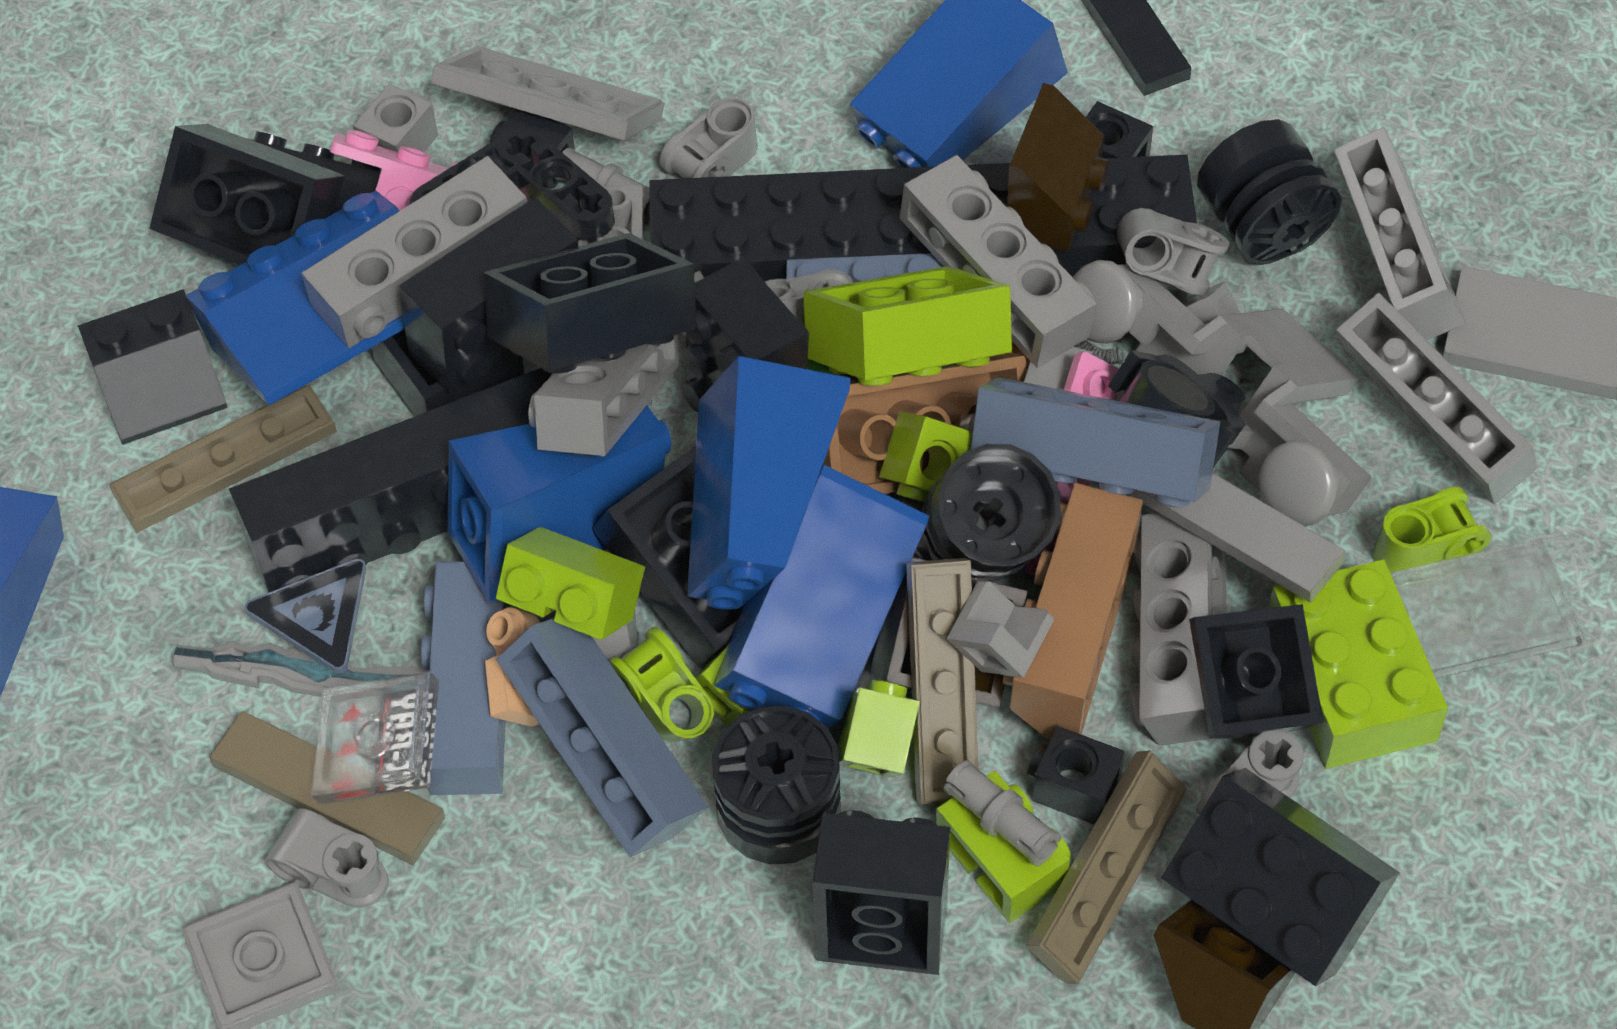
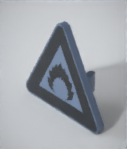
M357 558L249 600L244 607L246 614L335 673H343L348 668L366 574L365 562Z

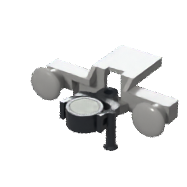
M1096 260L1082 266L1072 278L1085 284L1097 303L1090 337L1087 339L1096 343L1108 344L1121 339L1129 331L1140 342L1136 351L1131 350L1108 385L1115 393L1124 390L1118 401L1220 421L1214 467L1227 448L1242 449L1250 457L1239 473L1261 493L1265 504L1305 527L1318 523L1325 516L1344 513L1349 510L1372 477L1292 403L1347 395L1360 377L1284 309L1219 315L1205 325L1156 279L1139 275L1131 270L1128 264L1117 265L1112 261ZM1248 346L1272 369L1243 412L1240 413L1238 409L1244 402L1245 395L1238 385L1222 375L1235 355L1243 353Z

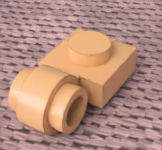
M513 607L496 612L487 624V639L496 649L497 656L485 660L490 716L533 727L538 725L539 722L496 660L531 625L540 623L535 614Z

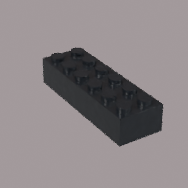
M541 367L228 488L249 551L267 592L270 593L357 558L362 559L365 565H367L369 562L392 553H408L414 550L422 541L447 532L449 440L530 424L529 404L531 397L553 373L545 372Z

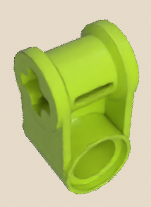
M1450 487L1430 497L1390 509L1383 519L1374 547L1373 557L1374 561L1385 559L1392 577H1411L1447 563H1457L1476 556L1489 545L1492 535L1487 527L1478 525L1467 507L1468 495L1461 487Z
M652 627L646 631V640L622 658L613 656L608 660L663 740L667 742H680L692 739L705 733L711 726L714 708L709 695L688 669L675 644L659 628ZM651 659L653 660L651 664H649L647 667H645L643 670L639 672V668H641ZM675 698L683 700L691 710V721L685 730L678 728L670 718L669 708Z

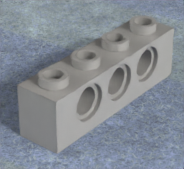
M1385 127L1334 149L1393 307L1426 340L1466 324L1403 161Z
M956 155L904 184L900 219L944 267L950 266L1010 285L1012 341L1036 368L1090 337L1097 303L1094 301L1088 287L1072 278L1059 264L1053 250L1046 244H1041L1025 228L1019 214L1013 208L1006 207L989 189L985 178L978 171H972Z
M487 156L303 271L301 274L310 304L348 349L365 338L374 337L388 323L403 314L399 285L527 203V197Z
M1380 293L1376 294L1336 329L1345 353L1494 504L1504 498L1538 468L1533 446Z
M678 334L674 335V339L666 344H643L626 349V353L618 358H596L577 364V368L571 372L553 373L542 387L532 395L529 404V422L532 427L536 428L538 450L605 456L678 368Z
M1159 512L1141 515V539H1137L1134 548L1136 564L1141 572V588L1135 589L1133 596L1136 616L1140 622V639H1135L1133 642L1134 662L1140 673V690H1135L1132 696L1134 716L1140 726H1145L1158 745L1209 739L1189 619L1198 616L1227 613L1226 552ZM1183 672V674H1182L1181 676H1179L1178 678L1172 680L1176 675H1178V674H1180V673Z

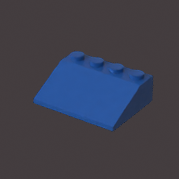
M379 192L362 193L350 198L344 203L343 209L325 219H315L301 225L296 230L294 236L276 246L270 245L257 249L249 255L247 262L229 272H219L208 276L199 284L198 289L185 295L212 350L268 405L275 403L405 329L402 314L388 323L379 334L371 338H365L348 349L311 306L301 274L400 211L396 205Z

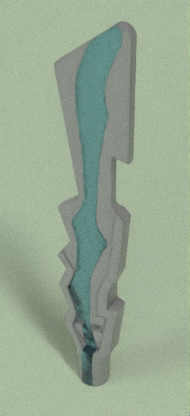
M232 641L213 648L177 645L173 659L175 668L202 671L207 673L212 679L259 688V683L275 684L291 692L341 701L351 692L387 696L392 693L416 690L420 686H429L430 670H423V667L352 668L348 663V668L345 672L335 673L297 647L286 650L272 643L247 647Z

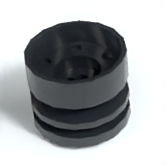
M1280 119L1259 121L1238 130L1223 140L1207 156L1198 172L1197 187L1219 221L1225 222L1224 227L1233 242L1236 243L1246 261L1257 265L1274 263L1299 253L1314 244L1331 227L1340 212L1342 198L1337 188L1327 178L1320 164L1313 162V157L1308 147L1293 126Z
M985 444L963 453L929 489L921 512L929 515L922 538L930 556L934 560L966 558L971 562V577L994 583L1017 573L1052 541L1061 519L1060 492L1050 470L1032 453L1011 444ZM983 509L992 515L988 522L990 526L986 530H982L976 525L980 517L978 513Z
M788 706L759 707L737 717L720 734L712 753V768L717 821L727 842L745 857L769 865L796 863L816 854L823 813H841L839 750L829 729L808 712ZM773 770H779L780 774H774Z

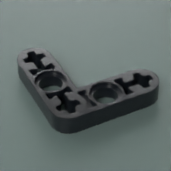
M525 128L512 130L421 185L413 192L410 198V204L488 156L519 190L530 199L536 197L577 238L586 240L598 239L607 235L615 224L612 196L544 136L534 130ZM531 155H532V158H533V164H534L533 167H532V164H531V160L528 158V157H530ZM552 178H564L570 181L565 187L552 190L542 186L543 183ZM578 200H580V207L585 210V211H582L581 213H580V210H579Z

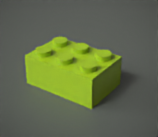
M945 266L803 291L805 328L809 332L808 359L829 366V372L855 376L858 378V383L862 385H886L893 381V375L902 373L914 376H932L941 373L943 365L954 363L965 367L983 366L990 363V356L1012 352L1010 285L957 268Z
M1385 559L1337 570L1311 603L1280 584L1272 587L1268 608L1303 604L1324 722L1309 727L1325 770L1438 741L1449 708Z

